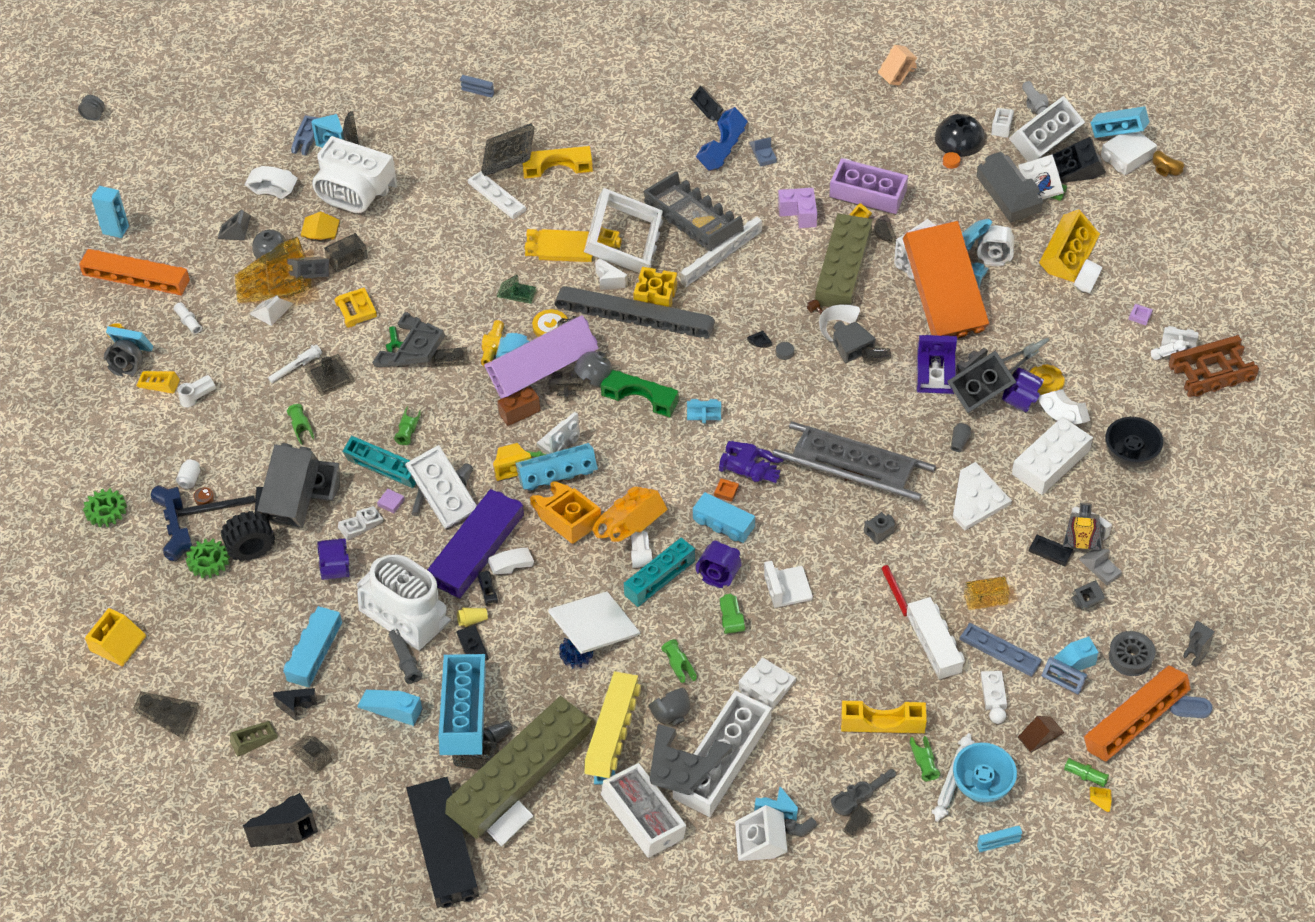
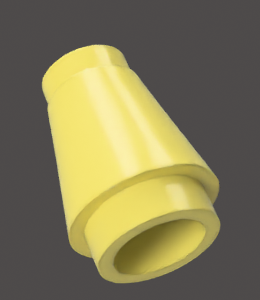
M462 608L457 610L459 626L468 627L488 619L486 608Z

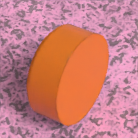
M954 152L946 153L943 156V165L949 169L957 168L960 165V156Z

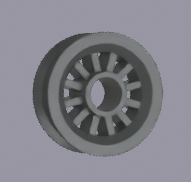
M1125 631L1116 635L1111 641L1109 661L1112 667L1123 675L1140 676L1150 669L1156 654L1155 646L1146 635L1136 631Z

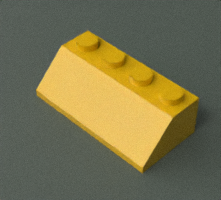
M1080 209L1062 216L1039 261V264L1048 274L1071 282H1075L1085 260L1089 258L1100 235Z

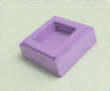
M1135 304L1129 320L1147 325L1153 309Z
M387 489L378 500L377 505L389 512L395 513L403 503L404 496Z

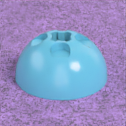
M974 743L966 746L957 754L953 764V776L957 787L965 796L977 802L988 803L997 801L1010 792L1017 778V769L1012 757L1004 749L990 743Z

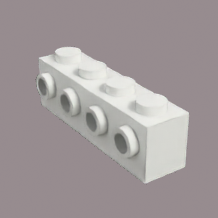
M931 597L909 603L907 617L938 679L962 673V667L965 663L964 656L961 652H958L955 638L950 636L946 621L941 619L938 605L933 603Z

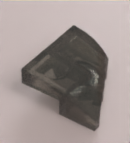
M351 111L348 112L344 121L343 136L345 141L359 145L354 113Z

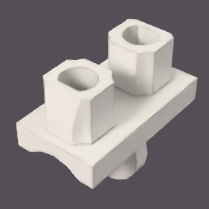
M1172 326L1165 327L1161 346L1172 342L1176 343L1175 341L1183 339L1186 342V349L1196 347L1198 332L1190 329L1180 330Z

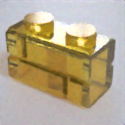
M1005 576L965 582L964 597L968 610L994 607L997 604L999 606L1008 604L1010 591Z

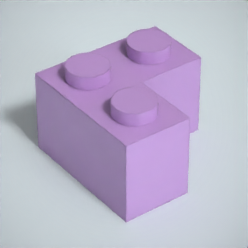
M814 188L778 190L779 216L797 215L799 228L817 226Z

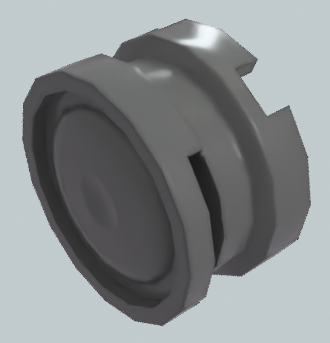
M94 95L83 97L78 106L79 114L83 118L98 121L105 110L104 102Z

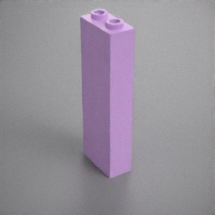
M581 315L484 364L500 398H504L578 360L584 353L595 351L599 348L596 338L591 334L588 321Z

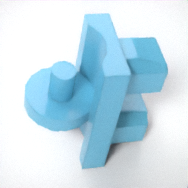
M691 399L687 401V420H702V423H706V420H721V401L717 399H710L709 401Z

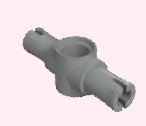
M1031 81L1023 83L1022 89L1027 95V108L1031 109V113L1040 114L1048 108L1047 96L1036 91Z

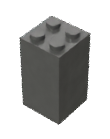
M281 443V445L274 444L257 509L258 512L266 515L269 522L303 528L320 461L310 448L303 446L300 449L293 448L292 445L287 443Z

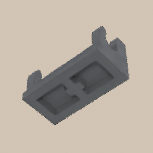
M305 257L287 259L288 264L293 267V271H289V274L295 276L296 279L329 277L328 258Z
M1199 621L1195 622L1194 628L1190 632L1189 647L1183 655L1184 658L1188 657L1190 653L1196 656L1191 663L1194 667H1197L1208 654L1215 631Z

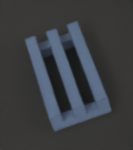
M466 75L461 76V90L493 97V82Z
M1049 657L1041 676L1079 694L1088 675L1053 657ZM1051 664L1054 665V666H1056V667H1058V668H1060V669H1062V670H1064V671H1066V672H1068V673H1070V674H1072V675H1074V676H1076V677H1078V678H1080V680L1077 679V678H1075V677H1073V676H1071V675H1069V674H1067V673H1065V672H1063V671H1061V670H1059V669H1057V668H1055V667H1053V666H1051ZM1048 670L1078 684L1077 687L1048 673Z

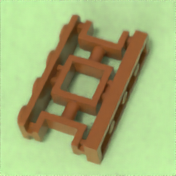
M1239 335L1172 353L1168 364L1175 374L1182 372L1186 374L1189 380L1185 382L1184 389L1185 391L1188 390V397H1199L1210 391L1216 392L1224 387H1234L1241 382H1251L1257 377L1259 367L1255 365L1254 361L1245 364L1240 357L1243 355L1245 347L1241 346L1242 339ZM1230 354L1231 359L1226 360L1224 355ZM1218 362L1222 371L1211 373L1206 365ZM1196 364L1198 369L1193 370L1190 365ZM1236 366L1238 370L1233 371L1231 367ZM1202 375L1205 380L1199 381L1198 376Z

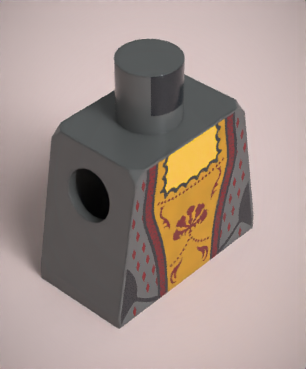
M1080 503L1079 513H1071L1063 547L1102 549L1100 515L1091 514V503Z

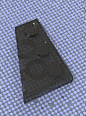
M140 691L133 709L137 714L160 725L166 731L172 732L185 741L200 706L196 702Z

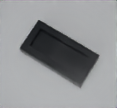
M1037 534L1028 552L1065 567L1073 553V549L1063 547L1062 544Z

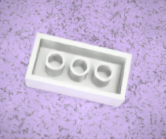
M1062 96L1017 130L1009 139L1027 162L1041 158L1075 132L1085 121L1068 100Z
M1061 417L1014 460L1012 475L1043 495L1090 451L1093 437L1064 417Z

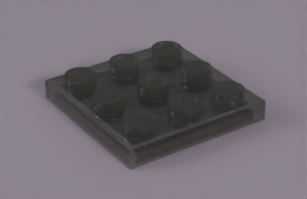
M532 123L486 140L481 169L484 176L495 174L500 170L509 169L516 164L525 163L530 160L535 130Z

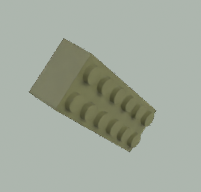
M837 213L815 291V300H818L820 306L852 305L872 232L873 219Z

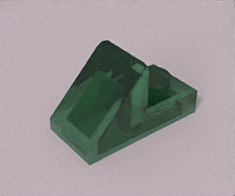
M518 274L502 282L496 296L531 304L536 293V287L519 284Z

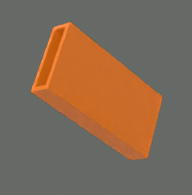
M954 221L907 232L902 239L931 335H956L957 338L968 335V332L974 331V334L985 331L984 328L989 325V321L959 222Z

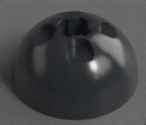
M954 114L945 118L938 125L934 140L938 148L943 152H954L960 157L976 154L983 148L985 132L982 125L974 117L967 114Z
M1123 417L1110 424L1106 431L1105 443L1109 454L1116 462L1126 467L1138 468L1150 464L1158 457L1163 447V436L1157 426L1146 419Z

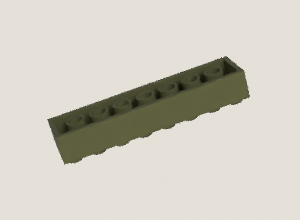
M559 696L446 800L445 814L478 839L590 733L592 720L562 696Z

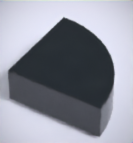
M764 331L747 337V341L753 346L760 348L772 346L771 340Z

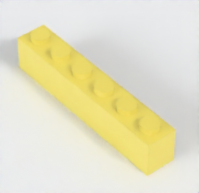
M614 671L585 757V774L610 778L612 770H616L618 758L616 757L621 755L623 743L621 741L625 740L627 736L626 725L630 726L632 713L630 712L635 710V697L640 695L641 685L638 684V675Z

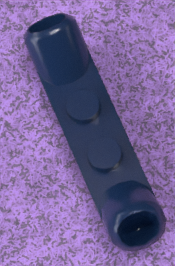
M157 485L151 491V500L166 508L163 512L165 520L170 522L166 526L169 536H172L163 547V554L168 560L177 561L184 552L191 551L190 547L192 546L188 529H180L176 513L177 509L183 508L181 495L178 487L168 489Z

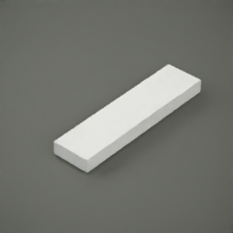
M480 171L468 179V184L512 219L526 211V207L483 172Z

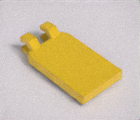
M527 229L525 256H538L539 260L592 262L593 255L584 252L589 232Z

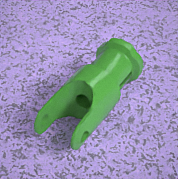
M293 404L288 407L287 414L291 416V424L299 443L303 445L300 433L304 430H309L313 439L314 434L307 417L303 414V406L301 404Z
M408 406L406 407L399 423V431L394 436L397 444H410V437L416 429L421 410H419L418 416L413 418L406 415Z
M672 639L664 643L661 649L668 656L669 664L679 681L684 683L686 679L682 670L688 672L691 679L695 681L697 675L686 655L679 649L677 640Z
M911 737L910 746L915 761L921 768L922 780L927 782L937 779L940 776V771L934 764L935 757L927 737H923L925 748L916 745L914 738Z

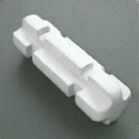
M1180 339L1175 341L1176 343L1172 342L1151 350V357L1154 360H1158L1162 356L1166 357L1178 352L1177 350H1185L1186 342Z

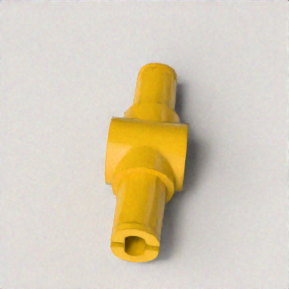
M495 320L491 331L483 335L482 350L484 353L481 359L483 366L492 361L497 354L504 328V323L500 320Z

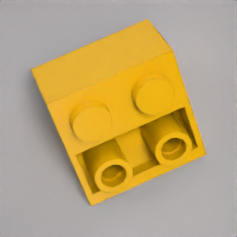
M108 608L86 635L85 640L91 652L123 667L146 638V634L125 615Z

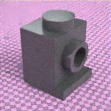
M883 512L869 521L866 520L864 523V533L876 544H879L893 534L895 530L894 518L890 514L885 515Z
M1096 580L1074 589L1073 596L1071 597L1073 605L1076 608L1079 607L1081 611L1102 603L1105 599ZM1087 595L1089 601H1084L1082 596Z

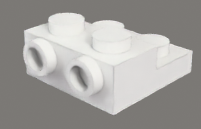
M762 657L754 668L750 667L739 680V690L742 694L748 697L751 696L773 710L796 682V677Z

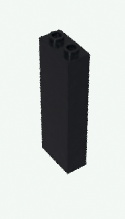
M448 776L406 787L436 907L449 908L457 902L473 901L475 897H479V892L463 831L459 824L445 814L446 800L452 795Z

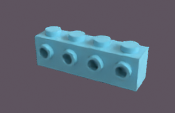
M589 443L515 463L520 485L524 490H534L543 484L550 485L551 482L561 479L570 480L576 475H588L593 473L594 470H598L594 450Z

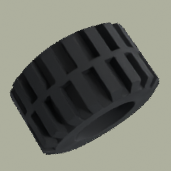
M258 511L242 512L227 520L226 524L222 526V540L228 555L234 560L249 561L265 555L267 551H270L275 544V535L265 514H261Z

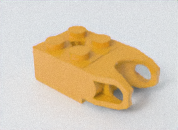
M553 481L550 483V491L553 493V496L542 497L540 495H532L530 497V504L536 510L541 520L571 544H574L592 531L595 522L601 516V508L575 488L572 489L567 485Z
M635 486L630 488L625 496L617 499L613 503L614 505L598 518L592 531L596 538L610 537L612 542H620L631 536L634 532L643 531L668 509L658 490ZM601 524H605L607 526V529L603 534H599L598 528ZM620 533V535L617 538H615L613 534Z

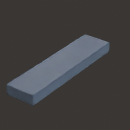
M972 623L968 624L960 636L962 642L1031 677L1042 662V659Z

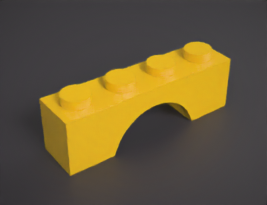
M590 146L521 153L524 179L541 177L546 169L557 165L567 166L575 173L593 172Z
M842 701L841 732L925 734L927 721L926 702H904L895 709L877 710L868 707L863 701Z

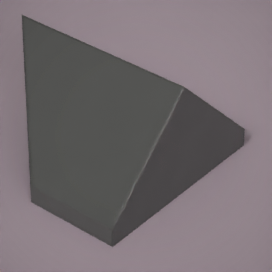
M243 210L237 212L221 225L218 239L245 241L251 215Z

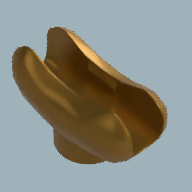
M1160 150L1155 151L1153 154L1152 162L1156 166L1155 170L1158 174L1166 177L1168 174L1178 176L1183 172L1185 165L1182 161L1175 160Z

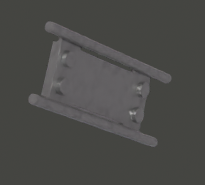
M793 421L790 422L789 428L803 432L793 454L778 449L773 451V456L916 501H920L922 494L904 489L913 468L917 467L933 473L936 468L934 464ZM815 460H818V461H821V462H824V463H828V464H831V465H834V466H837V467H841V468H844V469H847V470H850V471H853V472H857V473H860V474H863V475H866V476H870V477L879 479V480H881V481H878V480H875V479H872V478H868V477H865V476H862V475H859V474H856V473H852V472H849V471H846V470H843V469H839V468H836V467H833V466H830V465H826V464L817 462V461H815Z

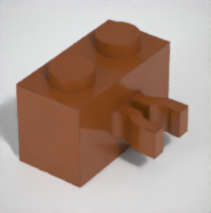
M531 385L497 400L499 415L507 426L541 411L540 399Z

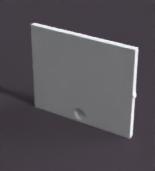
M608 592L550 608L548 611L581 654L640 635L639 630Z

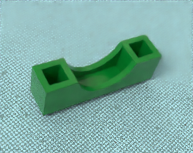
M612 370L610 375L601 383V396L619 401L629 395H640L651 402L653 413L669 418L679 402L678 390L641 379L637 376H631L621 371Z

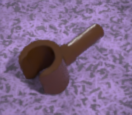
M812 300L807 303V309L810 313L817 311L822 314L823 310L820 308L818 300Z

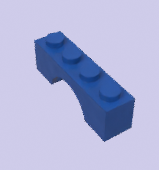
M736 107L725 111L717 122L721 133L720 142L713 140L704 144L695 156L709 171L715 168L719 169L724 164L725 157L731 153L730 149L738 142L737 138L745 131L744 127L748 121Z

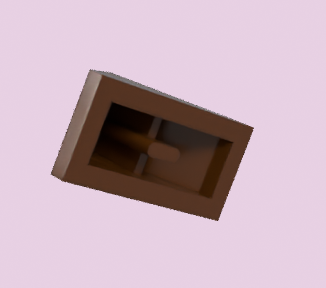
M1036 716L1018 736V739L1032 753L1064 734V731L1052 717Z

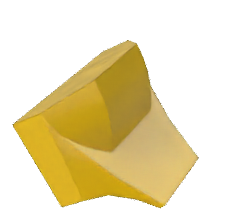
M518 443L499 447L496 459L493 462L496 480L500 481L518 476L515 463L532 459L530 453L524 451Z

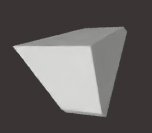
M275 296L262 301L250 315L272 326L294 303Z

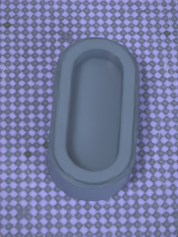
M1183 696L1170 707V711L1179 717L1207 718L1211 714L1212 704L1205 698Z

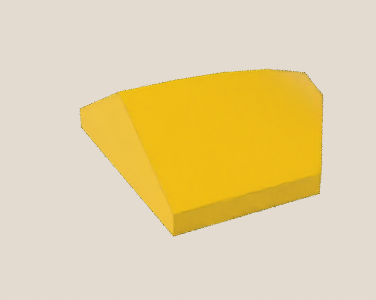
M320 211L305 217L300 235L303 238L322 240L331 238L333 240L336 238L340 220Z

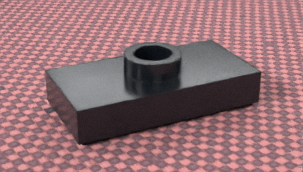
M476 625L456 631L464 654H485V661L489 660Z

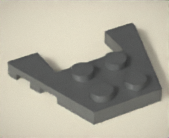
M404 312L397 324L399 328L410 330L402 345L396 353L379 351L372 363L374 367L380 368L430 362L446 335L443 330L430 323L426 324L420 318H414L410 313Z
M658 724L650 772V782L652 785L690 795L708 777L707 774L714 767L717 768L726 755H730L734 751L733 745L717 740L713 743L707 757L671 748L670 746L677 735L676 729Z

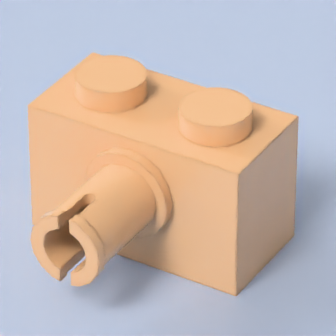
M894 45L878 73L889 84L901 85L908 72H914V69L917 68L915 63L917 57L906 46Z

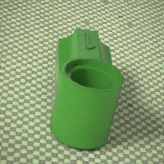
M725 594L719 598L722 625L725 628L724 634L745 631L743 614H740L737 597L732 594Z

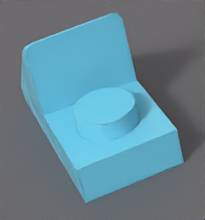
M779 787L777 801L767 797L756 798L754 811L767 805L783 812L784 819L797 821L798 807L781 787Z

